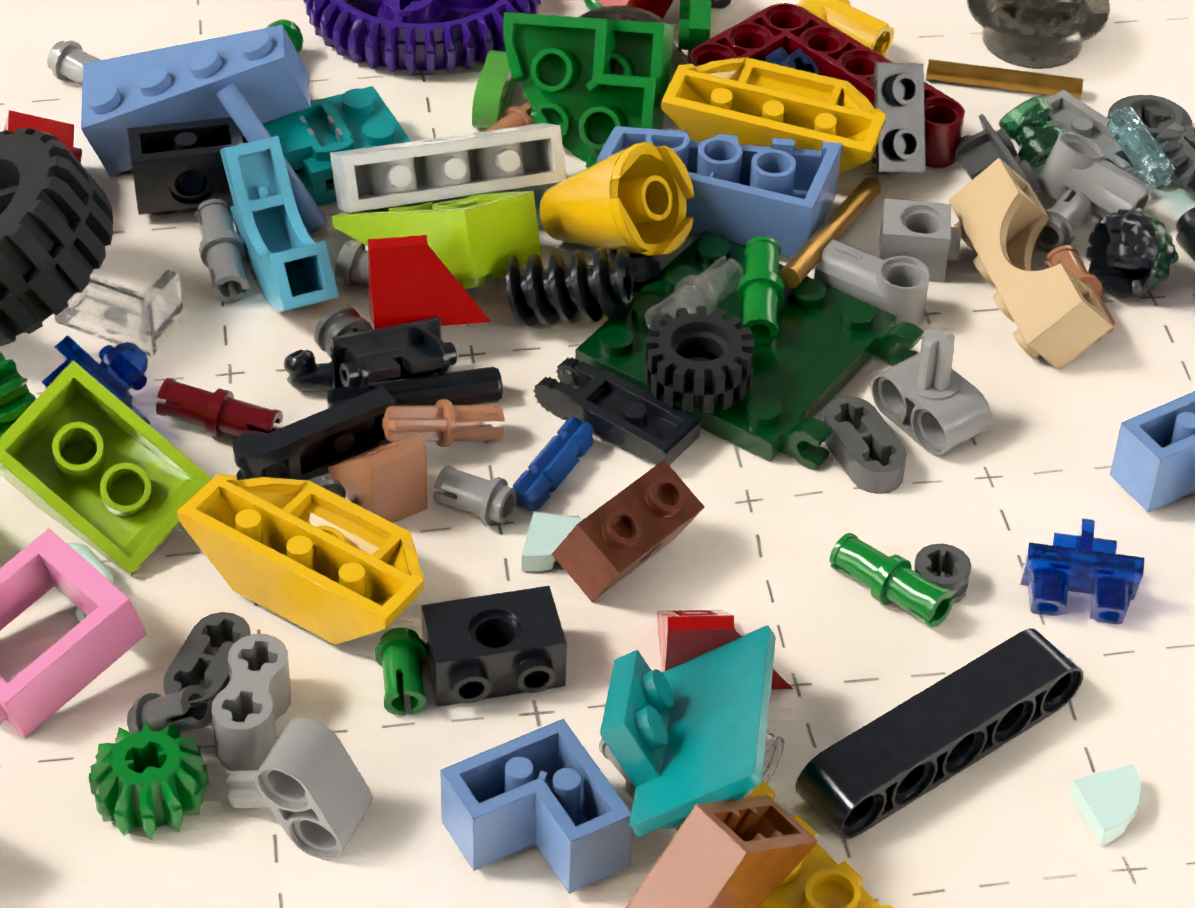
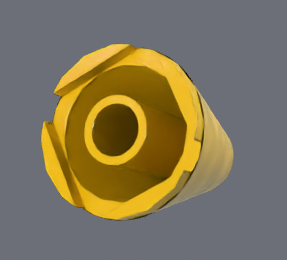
M652 142L633 144L546 190L540 202L542 225L548 235L558 241L617 250L620 246H626L629 253L646 256L670 254L683 245L692 229L694 217L686 218L687 199L694 198V190L687 168L675 151L667 146L658 147L651 144Z

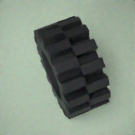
M696 306V314L689 315L687 308L684 307L676 309V319L666 313L660 317L659 325L652 324L646 341L645 379L647 386L651 385V393L655 398L664 395V404L671 408L678 401L682 402V411L688 413L693 412L694 405H702L704 414L713 413L715 403H718L725 410L732 407L733 398L740 402L746 396V389L750 390L752 385L755 340H752L750 328H742L743 320L737 316L726 321L727 311L717 308L714 315H707V307ZM688 358H707L711 359V361H692Z

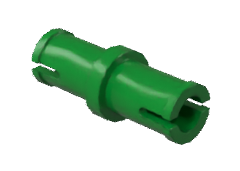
M758 236L746 243L744 251L746 257L745 275L741 277L738 284V298L743 304L742 328H750L755 345H765L776 340L778 333V305L784 298V282L779 276L781 246L778 241L767 236Z
M850 532L844 534L834 545L829 557V562L832 563L830 567L836 571H841L871 589V596L875 600L885 605L894 603L925 621L926 625L933 628L939 626L949 615L954 603L953 591L942 588L913 571L909 560L897 554L888 556Z

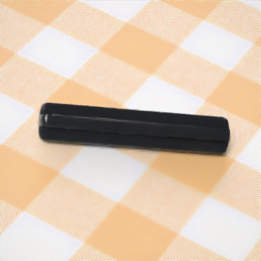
M492 366L368 383V387L361 391H357L352 386L332 388L327 392V408L380 386H384L393 396L395 406L435 405L441 399H448L452 402V405L481 404L499 401L503 394V383L499 369Z

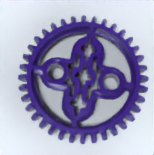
M303 0L309 24L314 26L315 35L323 37L325 46L335 47L337 55H350L353 63L368 61L370 69L384 66L388 67L390 73L397 69L408 70L410 76L415 71H427L432 75L434 70L442 69L452 74L454 67L463 66L466 69H472L473 63L476 61L485 63L490 50L506 52L504 12L538 14V5L541 4V0H351V5H349L344 0Z

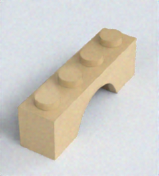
M998 158L948 200L959 219L954 224V227H961V239L971 249L976 250L978 256L973 259V263L980 274L998 290L993 295V300L1002 313L1012 322L1016 323L1018 329L1013 332V336L1029 357L1036 359L1041 355L1060 370L1113 328L1092 289L1061 263L1044 270H1031V257L1035 242L1050 218L1031 185L1004 161Z

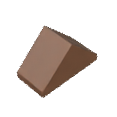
M422 435L380 445L327 467L331 478L339 481L345 488L346 497L350 502L392 523L428 509L426 444Z

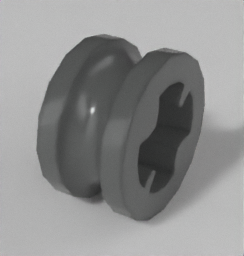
M340 305L322 316L316 325L314 341L331 358V337L371 330L373 327L366 319L361 318L353 307Z
M944 543L923 547L916 555L914 571L942 588L953 591V604L960 602L966 596L972 566L970 558L965 552L953 545ZM931 572H937L938 576L933 575ZM945 573L951 575L952 577H946Z

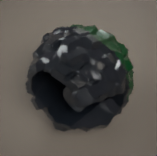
M1138 207L1131 210L1119 209L1117 213H1111L1109 216L1099 218L1094 231L1090 233L1088 239L1092 246L1086 249V259L1090 261L1088 272L1100 280L1103 288L1120 299L1131 296L1140 297L1148 290L1155 289L1159 283L1169 277L1170 266L1179 260L1172 236L1167 233L1165 224Z

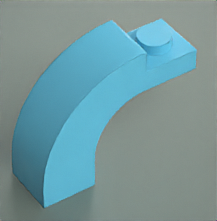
M279 136L221 149L220 153L234 204L230 206L236 231L242 237L245 247V258L251 273L269 306L277 312H282L339 298L326 241L316 243L312 240L298 212Z

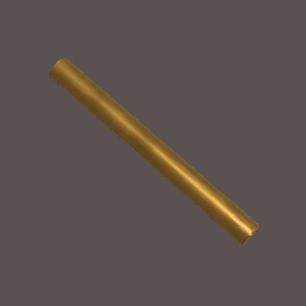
M867 177L863 179L782 268L779 276L784 282V287L789 289L796 288L819 263L823 249L832 239L838 241L880 194L881 185L875 178Z

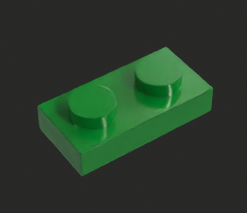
M680 0L678 50H688L687 64H689L691 50L710 39L711 0Z

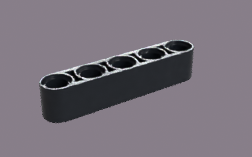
M1035 628L1023 630L820 752L801 771L795 785L796 792L841 837L852 839L1060 710L1074 697L1080 688L1084 672Z

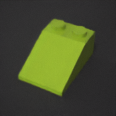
M534 191L474 194L351 213L345 212L332 216L334 228L368 246V239L427 235L429 247L464 289L486 285V275L488 278H505L507 265L510 258L514 255L519 260L520 265L527 263L528 256L532 253H537L542 259Z
M74 360L0 437V475L39 509L130 577L180 524L177 510L212 480L208 474Z

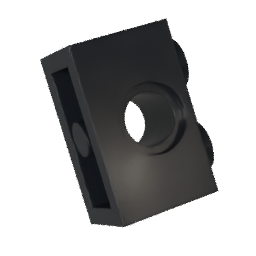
M231 117L127 128L138 215L170 213L176 210L198 208L201 203L210 199H221L228 204H233L220 150L244 143L242 133Z
M550 585L421 605L422 640L427 648L425 662L437 707L459 703H475L484 699L521 693H537L546 689L566 686L567 642Z

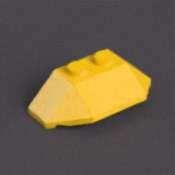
M747 57L712 61L697 67L693 64L678 65L661 101V110L683 131H687L688 136L693 141H704L717 137V134L738 135V143L742 145L772 147V138L794 139V148L821 150L822 142L842 143L839 174L871 160L886 123V114L879 108H874L870 101L848 81Z
M217 474L177 510L179 522L234 592L334 645L386 629L425 589L424 576L420 569L418 555L410 531L309 480L269 477L237 480V475Z

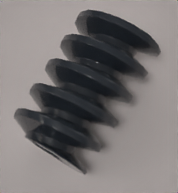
M620 246L617 249L615 264H610L604 248H597L595 250L593 265L589 266L582 250H575L573 252L570 267L565 266L563 256L559 251L552 252L548 269H544L540 256L537 253H532L528 256L525 271H522L515 255L512 256L507 265L506 294L512 314L518 324L523 327H532L537 324L538 320L546 326H553L559 322L560 318L567 324H575L581 320L582 316L591 323L602 320L604 315L612 321L623 319L633 298V267L627 247Z

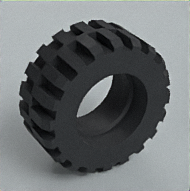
M17 128L15 133L7 130L0 132V346L16 341V336L24 332L31 334L43 326L42 322L52 314L57 316L69 306L67 303L76 292L82 293L91 282L90 275L93 270L100 269L106 258L105 246L111 245L113 237V210L105 192L58 137L47 132L29 128Z

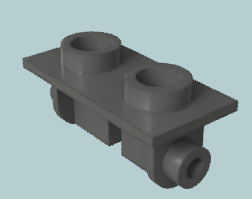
M980 114L978 117L983 131L973 136H963L955 151L957 161L961 164L971 181L1000 158L1026 180L1034 191L1040 189L1039 182L1026 160L1019 163L1015 161L1014 158L1018 155L1005 129L1001 128L995 131L984 114Z

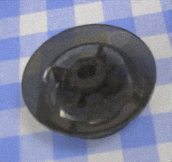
M966 0L971 16L983 27L982 40L985 47L994 56L1009 64L1031 69L1055 68L1073 61L1080 54L1083 42L1097 35L1105 27L1110 14L1109 0Z

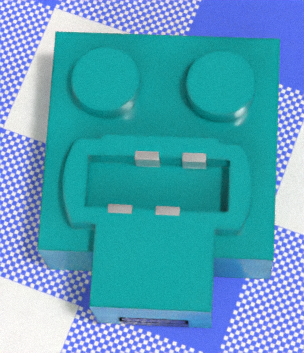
M374 86L355 88L331 97L310 100L311 107L262 123L271 137L279 136L284 157L301 182L304 183L305 188L318 207L337 202L330 153L411 142Z

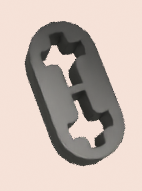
M846 396L831 401L825 408L824 422L832 428V431L824 442L851 481L858 488L868 493L884 494L898 489L903 483L907 452L877 409L870 402L859 397Z
M228 612L213 613L202 618L193 627L167 669L163 679L164 694H171L191 685H199L201 680L204 679L207 694L202 698L189 701V703L194 705L209 699L213 702L216 695L226 688L230 682L228 667L229 650L239 639L251 635L250 626L241 616ZM211 647L219 648L215 656L212 655Z

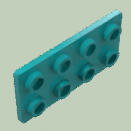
M769 625L763 626L739 639L664 672L658 669L651 670L638 649L614 660L600 736L636 787L629 825L638 837L659 828L669 830L678 827L684 823L696 804L732 799L738 801L747 796L761 783L776 636Z

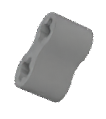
M251 634L242 637L232 645L228 652L230 682L226 688L216 695L212 702L216 756L220 764L229 771L258 770L276 743L275 723L280 716L287 712L291 705L288 650L281 640L268 634Z

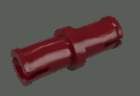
M172 378L165 379L158 392L157 398L165 399L166 402H157L155 407L157 415L169 416L202 426L206 434L215 437H221L223 433L236 437L249 432L265 435L280 429V427L273 425L274 423L280 424L283 420L281 410H272L235 399L232 391L218 388L215 392L177 382Z

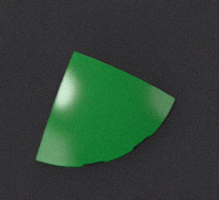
M504 12V41L513 80L520 83L524 95L532 107L531 117L536 124L560 125L562 145L577 158L586 162V168L597 163V157L615 126L662 130L665 113L661 110V101L669 86L674 24Z

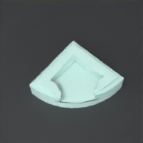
M533 512L521 555V571H546L553 569L554 562H557V560L553 557L552 553L584 518Z
M1134 763L1074 779L1072 782L1070 796L1100 846L1122 836L1137 811L1141 797V780Z

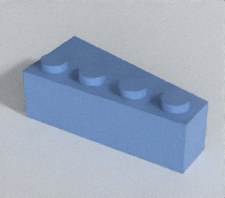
M283 25L83 63L81 130L109 176H113L132 169L127 128L231 117L216 94L232 83L237 85L260 121L265 123L311 107L309 74Z
M615 126L597 157L598 163L640 142H652L651 144L658 147L667 146L671 148L685 164L693 184L694 198L687 199L686 218L694 217L692 229L689 233L701 235L706 230L732 243L746 246V243L752 238L767 236L775 239L780 244V256L793 257L825 222L835 200L842 143L822 142L821 150L794 148V139L772 138V147L742 145L738 143V135L717 134V137L704 141H690L687 131Z

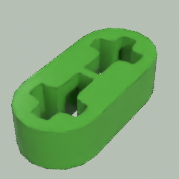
M490 50L487 55L473 98V128H490L501 119L503 111L511 105L517 81L513 80L505 51Z

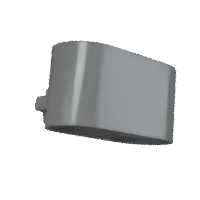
M929 328L922 334L919 353L879 373L872 379L871 394L874 403L884 416L926 451L933 455H941L988 429L991 424V411L984 395L973 384L952 369L955 341L953 333L948 329L939 331Z
M304 717L292 719L287 724L258 770L234 771L228 776L226 781L229 788L226 798L231 806L234 808H270L289 839L297 848L307 855L326 861L336 860L342 855L372 805L373 800L370 788L336 734L323 723Z

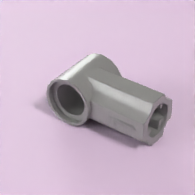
M1063 132L1058 136L1038 178L1040 189L1056 200L1067 190H1073V196L1068 202L1075 196L1077 191L1084 193L1091 202V211L1101 217L1117 213L1119 209L1131 210L1138 207L1145 211L1152 197L1150 196L1152 187L1103 158L1104 151L1098 144L1082 135L1071 132Z
M833 239L823 249L820 261L815 268V280L897 316L896 325L901 322H909L919 327L924 319L930 273L928 267L923 262L909 256H894L882 260Z

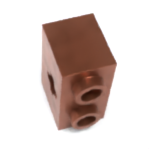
M664 459L580 521L552 555L589 600L593 602L673 541L705 506Z

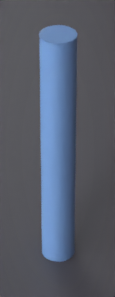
M235 83L226 86L216 94L248 142L271 137ZM284 157L298 212L304 226L312 234L326 225L328 220Z

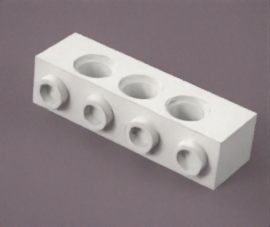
M547 123L330 153L337 208L349 213L557 183L567 179L560 125Z

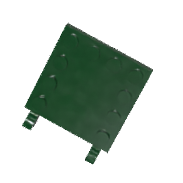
M705 230L660 271L658 277L648 282L633 296L629 309L623 319L619 321L608 319L576 348L575 359L578 358L580 362L584 361L601 371L606 369L651 393V385L647 386L645 379L647 336H649L650 327L653 323L659 325L661 316L668 313L676 319V309L686 307L689 315L696 314V306L707 307V315H714L718 308L727 311L726 321H729L734 316L743 320V304L738 298V284L741 277L745 275V248ZM779 264V272L782 270L784 265ZM806 276L796 288L789 289L784 287V298L778 305V333L776 340L765 345L754 344L752 385L750 390L746 389V396L740 402L733 398L732 407L725 410L718 403H715L713 413L703 414L702 405H694L693 412L690 414L699 418L702 429L770 462L782 452L795 459L802 466L817 470L829 457V451L820 447V445L831 434L832 428L814 417L874 355L887 361L891 366H895L916 355L918 352L911 349L922 339L924 331L909 322H901L896 325L897 316ZM688 358L692 361H711V359L707 358ZM678 401L675 406L682 409V402Z

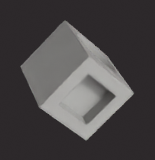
M884 198L878 258L882 260L894 256L916 258L928 267L930 273L929 281L944 283L947 261H958L961 241V227H951V204Z

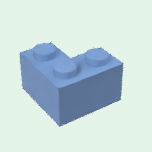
M1195 391L1121 422L1110 476L1147 512H1151L1195 492Z
M564 718L440 770L441 822L473 871L536 845L568 894H571L630 867L632 828L629 823L631 811Z

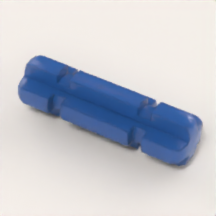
M577 417L569 418L556 432L558 435L553 436L530 463L528 466L529 470H525L513 484L512 488L516 490L517 506H525L532 512L539 510L551 496L550 493L559 487L580 461L578 458L584 456L594 444L592 437L594 428L589 422L583 423Z

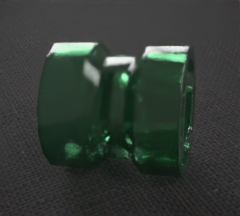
M1044 95L1032 97L1006 113L998 123L1000 129L1004 128L1010 139L1014 140L1019 147L1018 157L1020 161L1026 160L1032 169L1046 163L1058 136L1063 132H1067L1063 126L1056 125L1052 120V108Z

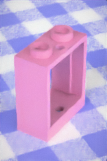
M50 528L0 568V631L52 587L57 588L84 612L87 617L9 683L0 676V724L6 720L24 738H27L147 635L130 598Z

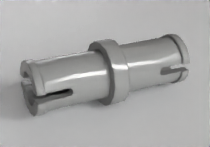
M221 199L206 200L198 206L200 212L196 211L195 213L202 236V241L199 245L202 263L209 268L214 297L222 302H235L245 297L247 294L246 290H249V283L242 263L245 255L242 237L235 232L230 205Z

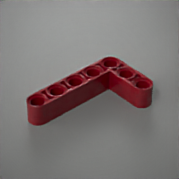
M789 3L774 4L696 46L689 55V64L697 67L712 61L743 57L766 62L765 56L780 47H783L788 55L797 49H801L802 54L809 56L815 62L819 75L848 81L870 101L874 108V84L870 83V77L874 76V63H893L804 8ZM924 82L925 166L945 168L957 161L955 151L959 146L962 136L965 110L959 102Z

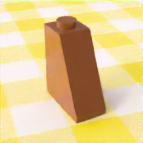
M769 795L747 797L738 801L732 799L696 804L625 908H758L811 852L818 841Z

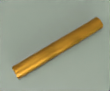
M934 59L928 60L926 80L1050 96L1065 90L1077 99H1081L1084 81L1082 78Z

